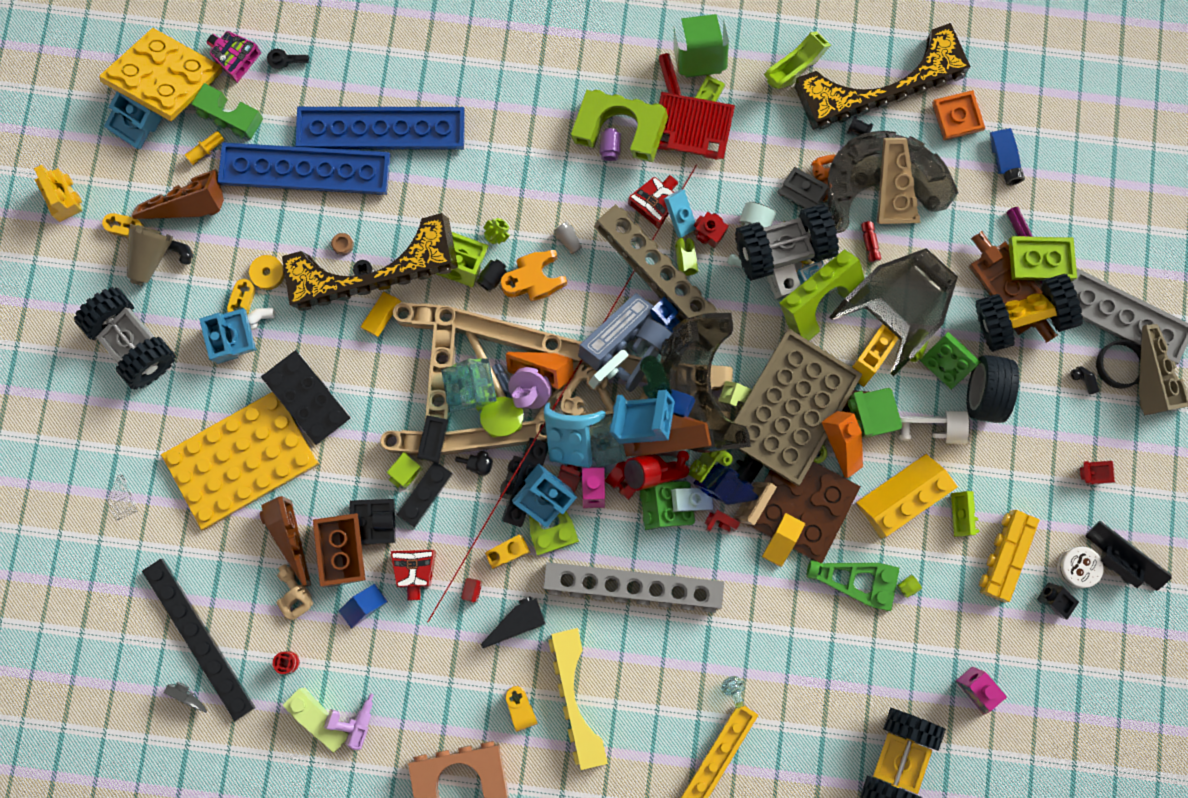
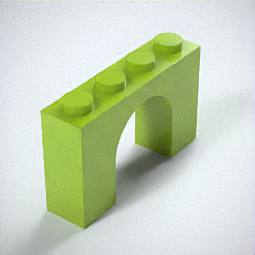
M586 89L571 132L574 143L594 148L604 122L616 115H627L638 123L630 148L633 158L653 162L668 119L666 108L657 103L651 105L639 99L630 100L618 94H613L612 96L600 90L591 91Z
M844 249L779 302L788 328L809 341L820 332L815 314L819 302L826 293L833 288H837L838 294L853 305L869 292L860 260Z

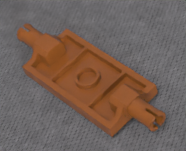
M983 231L971 238L982 254L969 267L990 296L999 294L1006 305L1007 302L1012 300L1020 301L1027 299L1032 294H1042L1041 289L1034 280H1012L1010 251L1006 241L997 247L993 246ZM1047 319L1014 328L1018 335L1031 327L1036 328L1045 340V343L1058 336Z

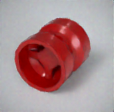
M291 651L280 652L273 659V668L279 674H291L298 669L300 664L297 654Z

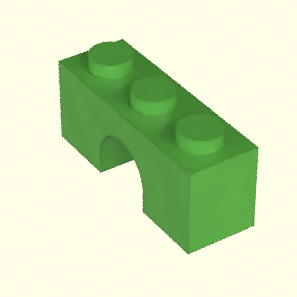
M204 83L192 102L196 114L205 120L207 118L214 120V123L220 128L225 129L227 127L231 129L232 133L240 138L245 136L252 139L263 120L260 112L241 101L235 110L224 112L223 108L228 101L224 94Z

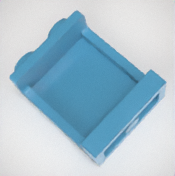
M658 390L657 398L627 401L623 395H617L616 403L613 405V420L609 427L611 435L619 444L669 440L675 404L674 399L667 390Z

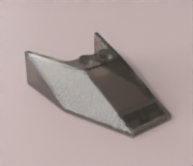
M925 248L878 265L840 303L829 318L833 320L861 309H867L900 340L890 373L894 377L944 324L958 276Z

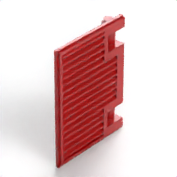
M661 92L659 104L666 108L668 114L663 134L670 136L668 142L660 141L658 149L702 155L704 158L714 160L724 159L735 105ZM709 143L719 144L718 151L708 150Z

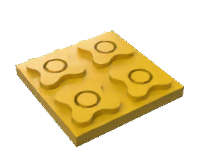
M152 28L99 75L101 83L172 122L195 99L204 83L210 85L222 73V67Z

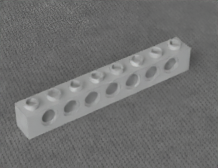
M546 562L543 589L548 590L549 595L561 596V592H570V597L583 598V594L592 595L594 600L605 601L606 597H614V602L627 603L628 599L637 600L636 604L650 605L651 601L659 602L658 607L672 608V604L681 605L680 609L694 610V606L703 607V612L716 613V609H722L724 581ZM566 574L571 575L574 579L573 584L569 587L561 584V578ZM586 577L595 579L596 585L593 589H586L583 586V580ZM609 579L615 580L618 584V588L614 592H609L605 588V582ZM628 583H638L640 587L637 594H630L627 590ZM652 584H658L661 587L662 592L660 596L654 597L650 594L649 588ZM676 586L683 589L684 594L681 599H675L671 594L672 589ZM696 589H702L705 592L706 596L702 602L694 598Z

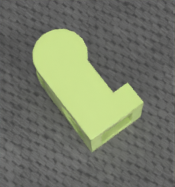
M725 381L719 402L732 406H737V403H739L740 407H742L752 389L735 382Z

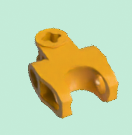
M556 250L534 252L516 260L518 269L507 272L502 276L501 286L504 295L513 298L528 293L530 301H536L548 297L567 286L565 276L548 278L542 272L544 266L557 260ZM512 281L513 284H515V287L511 288L509 282Z

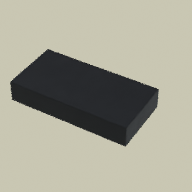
M426 416L417 459L440 463L449 423L448 419Z

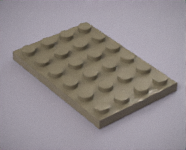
M788 328L722 440L794 485L799 486L827 438L822 421L836 411L843 410L862 373Z

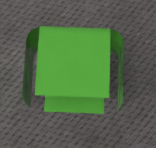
M717 14L681 18L687 51L681 50L678 47L674 29L673 50L679 74L684 75L686 78L721 74L728 67L729 38L725 22L723 21L722 39Z

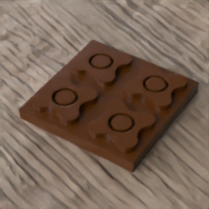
M814 461L799 486L769 470L764 482L772 483L777 488L756 524L745 525L772 538L784 514L787 513L805 523L793 550L813 561L823 563L861 486Z

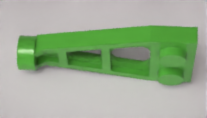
M810 560L806 577L818 580L866 606L891 611L900 568L882 563H820ZM834 570L849 571L847 585L833 581ZM870 573L873 575L871 591L869 593H864L854 586L856 574Z

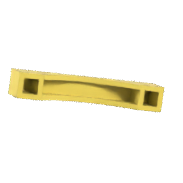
M578 628L551 634L552 639H548L551 653H556L557 661L553 662L555 674H560L562 683L558 684L560 697H565L567 706H563L565 720L570 719L572 727L568 729L570 743L575 742L577 750L573 752L575 765H580L581 770L608 764L602 738L595 734L586 724L575 700L574 673L578 659L583 651Z

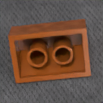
M358 513L313 519L320 587L326 588L365 581Z

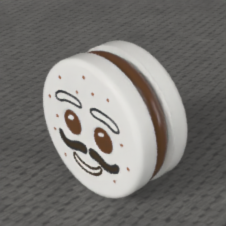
M1075 547L1061 554L1057 562V571L1059 577L1066 585L1080 589L1097 584L1103 575L1104 566L1103 562L1100 561V556L1094 550L1088 547Z

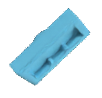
M680 189L664 198L677 237H683L696 229L694 226L695 219L685 190Z

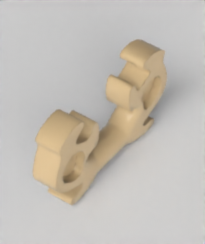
M584 364L580 365L558 401H561V410L565 415L578 416L585 414L583 408L578 409L579 405H585L584 401L578 396L571 397L573 391L584 380H587V385L590 389L596 390V388L593 389L589 385L590 379L597 373L592 367L585 369ZM608 378L601 382L602 388L607 386ZM562 389V390L557 394V396H556V399H557V400H558V398L560 397V395H561V393L563 392L564 389Z

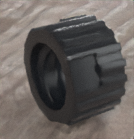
M1022 168L1010 169L1003 175L1008 186L1019 184L1025 180Z

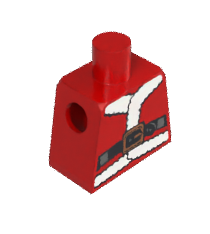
M671 175L663 182L653 177L629 196L628 205L656 228H659L668 214L664 198L674 193L672 190L678 185V181Z
M391 551L397 587H407L408 601L421 600V587H431L436 551Z

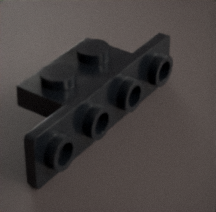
M529 438L523 458L535 438ZM538 439L535 440L502 498L508 499L502 516L503 522L518 527L523 526L527 513L513 504L512 499L526 484L525 479L538 464L543 466L548 453V443ZM513 456V459L509 462L506 480L503 481L500 488V497L520 465L522 457Z
M1097 522L1086 533V538L1103 550L1100 560L1103 562V565L1107 569L1119 574L1126 583L1138 588L1145 582L1158 591L1172 579V575L1103 522Z

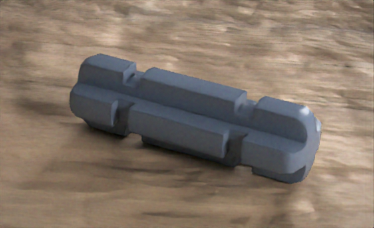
M498 363L492 369L506 397L512 398L508 386L510 379L504 373L503 366Z

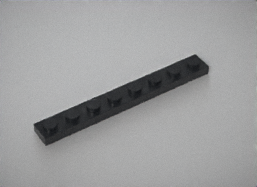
M159 559L142 570L233 720L237 721L256 708L164 559Z

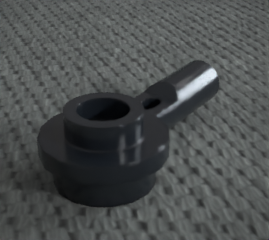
M277 48L268 53L267 62L274 69H282L287 67L289 63H309V55H287L284 50Z

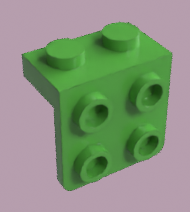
M891 388L867 393L859 391L849 397L848 406L851 413L855 414L862 431V439L898 431L902 428Z
M688 481L665 482L652 488L640 490L645 530L686 526L695 523L694 511L673 512L671 490L691 488V484Z

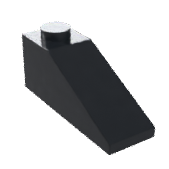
M531 596L519 600L520 605L515 606L481 643L482 648L545 625L546 622L538 600H532Z

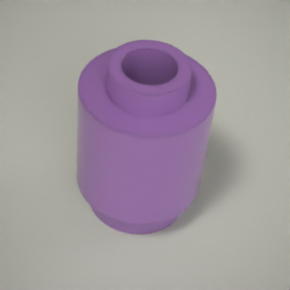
M607 128L604 132L600 133L601 159L605 161L618 160L621 152V133L617 132L616 129Z

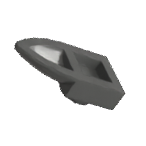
M177 682L176 684H168L163 693L190 707L207 713L205 706L193 696L194 693L188 691L189 687L187 685Z

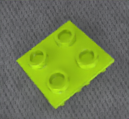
M714 439L711 440V446L703 447V453L700 458L696 459L690 466L688 475L701 483L716 462L723 466H728L733 460L731 454L724 450L726 445Z

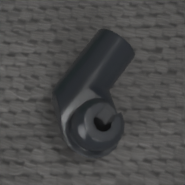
M172 240L168 250L179 253L180 263L189 265L191 258H193L190 246Z
M1083 366L1071 370L1072 379L1083 380L1089 394H1095L1100 391L1096 377L1091 371Z

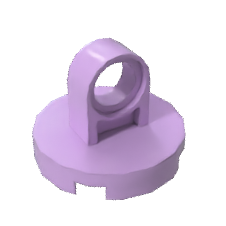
M524 367L518 369L511 376L508 383L514 406L528 409H538L544 406L552 394V386L549 379L537 373L538 370L535 368Z

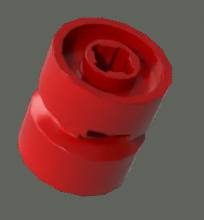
M621 459L607 476L605 482L614 489L619 488V493L630 500L636 491L632 490L624 482L625 461Z

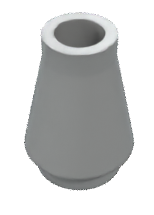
M568 222L561 224L553 231L556 234L555 238L571 254L582 248L573 226L569 225Z

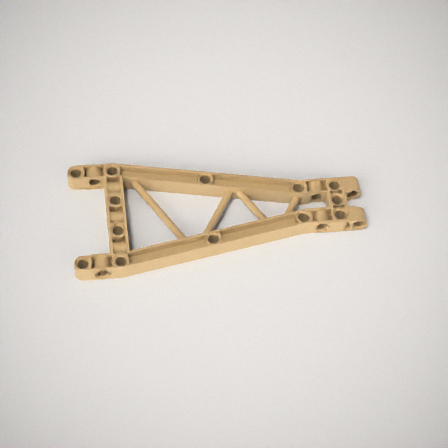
M399 303L393 309V316L399 325L433 330L425 421L427 415L444 419L450 417L452 398L451 375H454L456 353L454 347L455 333L467 335L494 393L497 395L496 397L506 396L478 338L528 352L557 353L572 358L574 371L581 361V358L578 357V352L582 342L450 306L425 303ZM402 311L409 312L408 317L405 319H400L399 314ZM444 314L452 315L451 320L448 322H443L441 318ZM552 341L556 342L558 347L555 350H549L546 348V345ZM628 354L629 356L619 367L632 374L642 358ZM442 355L448 356V361L445 364L437 362L438 358ZM582 360L580 365L584 364L586 369L591 367L585 361ZM656 361L652 363L646 374L653 381V385L657 384L668 388L670 386H685L689 389V395L693 397L699 393L703 394L706 401L703 403L695 401L688 417L693 419L695 415L703 416L705 423L708 425L709 433H727L730 427L731 413L721 411L718 408H711L712 390L718 391L723 389L725 381L732 382V367L660 363ZM654 370H661L664 376L661 379L653 377L652 372ZM700 372L704 373L707 380L700 382L696 379L695 375ZM644 375L641 382L648 383L638 400L648 399L654 387L647 380L646 375ZM567 383L561 388L553 390L547 403H550V409H552L557 401V394L565 388ZM600 383L596 389L607 411L605 418L589 426L590 436L611 434L609 427L613 420L614 403L606 387L602 388ZM438 397H442L445 400L444 404L440 407L434 406V400ZM545 405L542 406L533 421L522 422V428L508 436L493 438L489 436L483 427L446 432L441 455L527 445L529 438H535L545 422ZM407 430L386 431L381 436L380 442L382 447L390 453H405L406 455L417 456L423 432ZM539 433L536 439L547 442V436ZM390 437L397 438V443L393 447L387 446V440Z

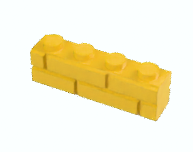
M1019 510L1005 513L1001 522L1004 525L1002 533H998L994 541V545L997 547L994 554H990L986 563L989 566L987 574H983L979 581L980 593L1004 603L1011 601L1040 521L1038 518L1027 515Z

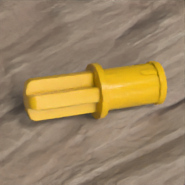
M216 131L203 142L199 141L198 145L184 155L194 165L207 154L210 155V151L224 141V137L220 132Z

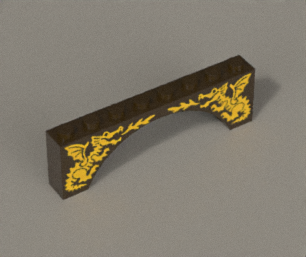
M949 23L931 30L927 37L922 61L909 75L896 83L875 89H854L836 84L822 76L818 71H814L797 77L794 87L812 129H825L836 121L841 123L847 121L853 115H864L872 108L877 107L880 109L887 106L889 102L895 100L897 102L903 101L911 94L919 95L926 92L928 88H939L945 85L947 81L961 80L966 76L971 66L952 24Z
M443 213L421 218L417 233L407 249L386 267L369 274L341 276L329 273L303 251L282 256L289 304L300 311L309 310L311 306L317 304L320 306L329 305L331 301L337 299L341 301L348 300L352 295L356 294L367 295L371 293V290L375 289L386 290L394 284L406 285L411 283V280L417 278L420 280L429 279L431 275L436 273L448 274L452 272V269L458 268L450 221Z

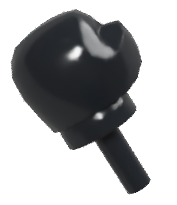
M480 451L476 456L470 455L469 459L458 456L455 458V462L467 464V470L481 476L488 475L493 465V460L488 456V452Z

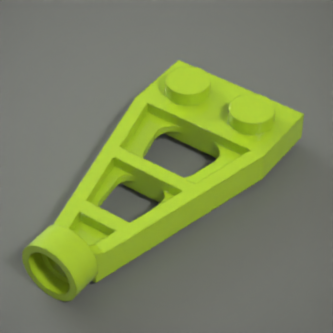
M566 511L564 514L559 513L557 515L560 520L559 524L548 529H542L540 523L529 515L530 535L537 556L579 542L573 522Z

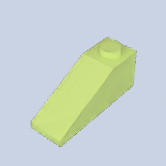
M299 688L283 704L285 709L333 753L346 741L348 732L324 728L329 713L306 688Z

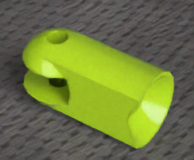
M682 237L679 238L675 244L678 270L682 271L686 276L694 275L699 272L694 241L691 238H687L686 242H684Z

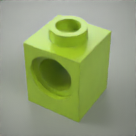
M403 453L386 473L391 476L389 481L397 488L401 485L407 488L423 468Z

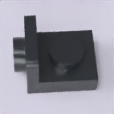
M1047 583L1037 598L1040 603L1048 605L1056 614L1068 620L1079 603L1064 587L1053 583Z

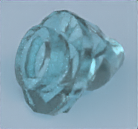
M738 676L726 678L721 685L722 692L733 697L736 708L744 707L740 693L744 691L742 680Z

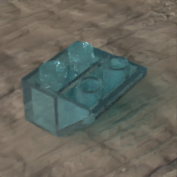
M489 358L467 359L441 370L449 412L482 407L497 401Z

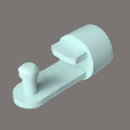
M746 202L739 223L745 226L760 222L765 228L772 225L776 212L765 205ZM731 254L727 261L728 264L742 268L741 259L736 257L735 254Z

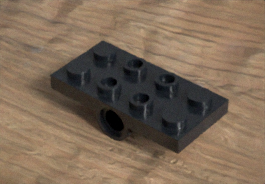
M297 350L293 351L261 376L262 380L315 445L351 418Z

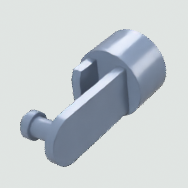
M647 319L635 336L637 341L633 345V351L637 355H641L646 347L649 349L633 373L629 374L622 367L617 368L619 372L615 377L627 382L625 388L629 392H632L644 377V366L649 369L658 354H663L674 338L669 329L655 320Z

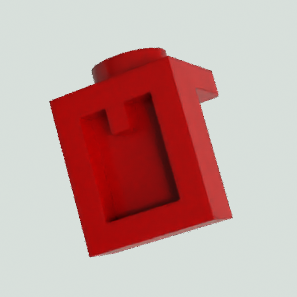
M569 464L567 466L561 465L557 478L572 488L575 493L582 477V473L579 472L580 468Z
M718 509L714 514L710 512L704 524L708 525L705 529L708 532L711 531L717 521L719 523L718 527L729 533L731 530L736 531L741 523Z

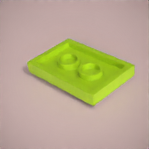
M1012 236L1009 238L1012 280H1045L1064 273L1070 277L1071 281L1077 279L1073 237Z

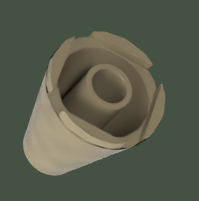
M130 224L127 277L130 278L131 283L143 286V283L149 282L169 248L173 236L169 234L164 236L160 234V231Z

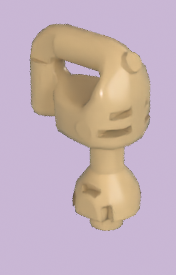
M284 564L278 568L280 572L277 576L281 581L287 583L290 591L277 600L276 603L285 618L294 620L307 612L313 605V601L306 586L298 585L295 581V572L291 566L287 567ZM300 600L303 603L291 611V606Z

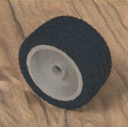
M982 355L978 358L981 362L970 374L966 398L967 412L971 418L976 420L1004 423L1012 414L1017 400L1019 368L1014 360Z

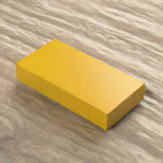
M383 292L362 323L361 328L379 337L392 317L394 307L401 303V301Z

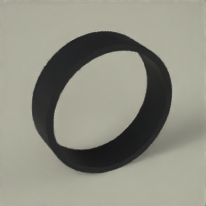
M1117 340L1108 344L1099 352L1096 368L1100 378L1106 384L1114 388L1123 389L1140 382L1139 374L1133 383H1118L1108 376L1103 365L1104 354L1113 345L1129 347L1137 354L1141 361V347L1138 344L1129 340Z

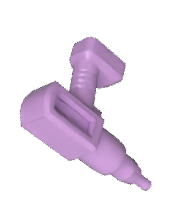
M370 693L368 700L363 704L362 710H359L356 720L350 719L349 723L339 722V712L330 709L324 728L349 732L345 744L353 750H361L369 729L367 726L371 718L370 711L374 694Z

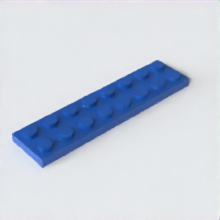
M297 106L296 147L464 150V107Z
M222 142L218 184L225 186L387 195L391 155L390 152Z

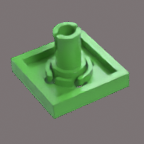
M949 332L920 359L951 390L981 362Z

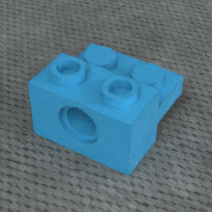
M117 91L109 105L112 111L104 127L136 149H141L150 131H156L163 117Z
M244 308L225 314L219 312L199 318L209 360L220 364L237 359L239 355L256 351L247 312Z
M538 464L525 479L526 484L512 499V502L547 528L559 513H565L577 497L572 488Z

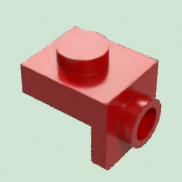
M1083 461L1084 467H1080L1081 480H1085L1087 485L1116 483L1114 461Z

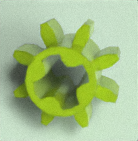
M500 218L488 220L483 226L486 230L484 237L491 244L505 243L510 236L507 233L509 230L508 224Z

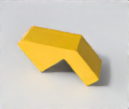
M785 513L762 557L782 567L796 544L805 523Z

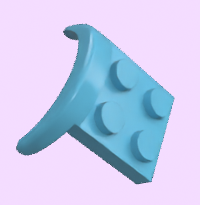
M546 403L544 419L546 423L549 461L589 468L593 464L589 426L605 418L606 412L599 411L593 414L578 416L564 415L552 411L550 403Z

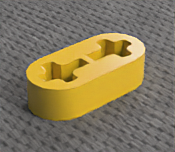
M115 213L107 214L102 220L103 227L109 233L127 238L129 235L127 226L130 227V224L144 226L138 219ZM116 221L117 223H119V224H121V225H120V226L113 225V226L111 227V226L109 225V223Z
M240 279L235 283L227 306L228 312L234 311V307H238L240 304V307L244 308L248 315L256 291L251 281ZM247 285L250 290L249 292L245 291L243 294L240 288H244Z

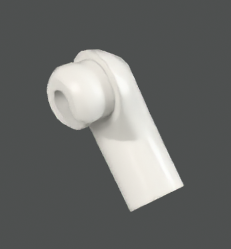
M258 308L248 314L251 330L257 328V322L260 319H274V308Z

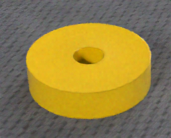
M262 255L251 263L249 276L258 288L272 290L283 282L285 277L284 267L276 257ZM270 270V274L264 275V271Z

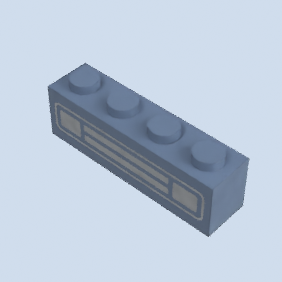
M635 293L580 344L578 357L598 372L617 353L625 350L631 340L637 339L635 336L647 319L654 320L650 312L654 306Z

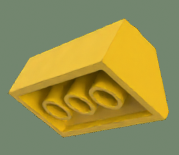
M925 454L858 500L856 504L882 539L925 511L958 486L940 464Z

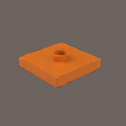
M974 90L932 101L944 141L985 130Z

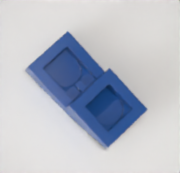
M1007 128L989 132L992 153L996 154L998 174H1004L1013 168H1021L1019 152L1012 129Z
M665 296L650 310L653 319L669 329L674 335L670 343L672 347L689 332L675 317L679 312Z

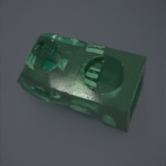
M652 355L643 358L640 363V369L645 374L648 382L647 385L643 386L645 395L649 399L657 398L658 390H667L669 394H672L673 392L664 366Z

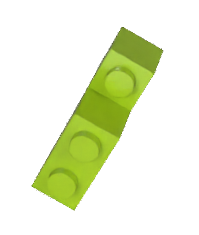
M817 31L810 32L798 47L764 73V76L768 79V84L775 89L793 85L797 77H800L808 66L815 65L831 44Z

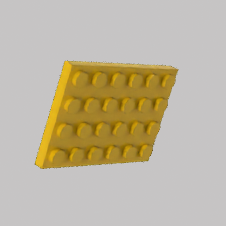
M273 392L161 454L201 530L209 528L319 465L293 416Z

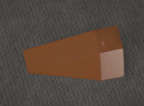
M214 169L191 178L192 183L182 188L177 185L166 196L159 194L137 205L131 216L133 219L215 215L220 211L224 201L221 185L218 184V172Z
M673 415L669 440L625 443L623 445L627 457L708 447L712 444L707 423L686 416L679 417Z
M280 496L262 504V511H260L262 524L266 525V528L303 586H311L292 500Z

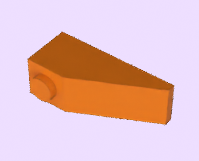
M506 353L507 370L509 373L514 374L518 369L524 367L535 368L538 370L537 373L543 377L546 376L551 386L556 389L565 385L574 373L573 359L557 353Z
M836 411L822 421V425L844 477L849 478L863 467L862 431L854 413Z

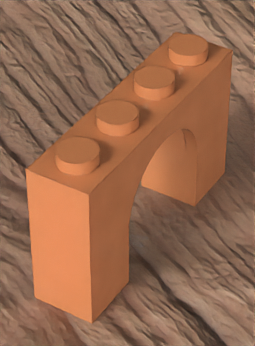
M494 741L481 743V748L472 749V746L469 745L458 748L459 752L450 754L449 750L436 752V757L427 758V754L414 756V761L408 763L413 797L440 798L438 782L442 771L452 764L462 763L469 765L478 773L481 779L484 798H509L500 744L494 745Z

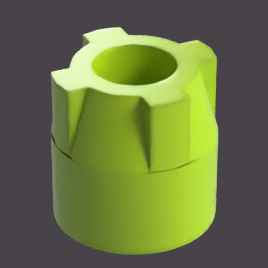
M912 574L897 585L907 598L922 589L920 583Z

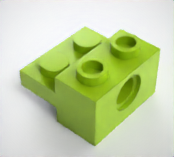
M452 232L458 268L452 269V272L448 274H436L473 287L489 245Z

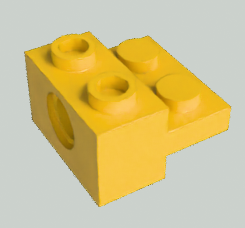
M43 165L34 168L38 177L34 180L42 193L51 216L61 222L83 211L80 206L82 200L78 193L73 191L71 187L73 181L67 173L64 174L58 168L48 171Z

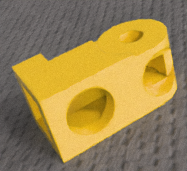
M518 534L485 552L491 568L495 569L531 552L523 535Z

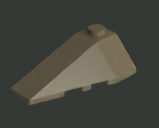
M1158 324L1142 326L1139 397L1140 407L1143 410L1144 416L1188 407V394L1183 379H1178L1174 369L1177 366L1166 354L1168 346Z

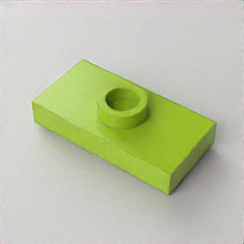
M707 75L695 98L717 102L726 84Z

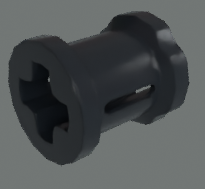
M854 116L847 134L853 133L862 137L863 141L866 142L874 124L864 123Z
M359 260L353 266L355 276L365 275L366 273L361 274L362 270H368L367 274L375 272L371 263L367 260Z

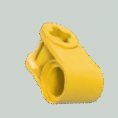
M520 686L509 688L506 693V702L516 732L538 724L524 689ZM513 691H516L517 694H522L519 699L520 702L516 703L515 700H510Z

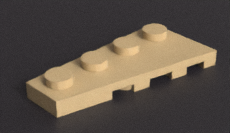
M883 138L877 222L879 224L921 223L917 210L918 204L914 192V179L911 173L907 139Z

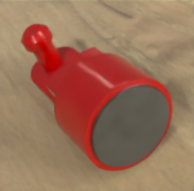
M679 451L677 461L668 463L656 454L629 458L624 464L625 481L632 490L639 491L655 487L661 483L685 478L689 474V468L685 463L690 455L687 451Z

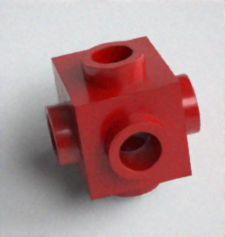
M707 212L704 217L700 215L694 226L696 229L694 235H696V239L705 245L709 244L715 248L727 232L729 225L724 223L719 215Z

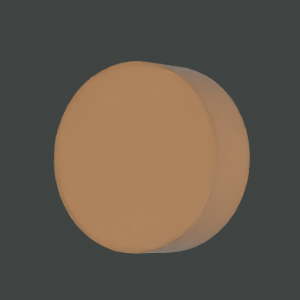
M339 233L333 237L331 246L337 254L347 255L353 250L354 243L348 234Z

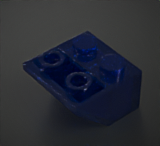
M720 463L713 465L702 483L698 480H695L693 483L707 496L727 505L753 501L759 497L753 492L754 487L745 480L741 481L738 479L739 474L730 467L727 469Z

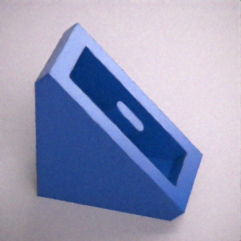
M373 584L354 595L339 612L352 629L388 601L376 584Z

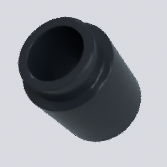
M498 259L495 261L490 260L478 275L477 283L489 292L495 289L501 282L502 276L507 273L505 270L506 265Z

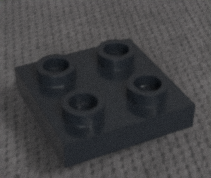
M395 499L350 501V514L358 513L362 545L396 543Z

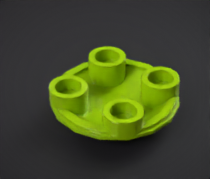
M496 397L483 406L480 413V422L489 436L493 438L508 436L522 428L523 410L514 406L512 398Z

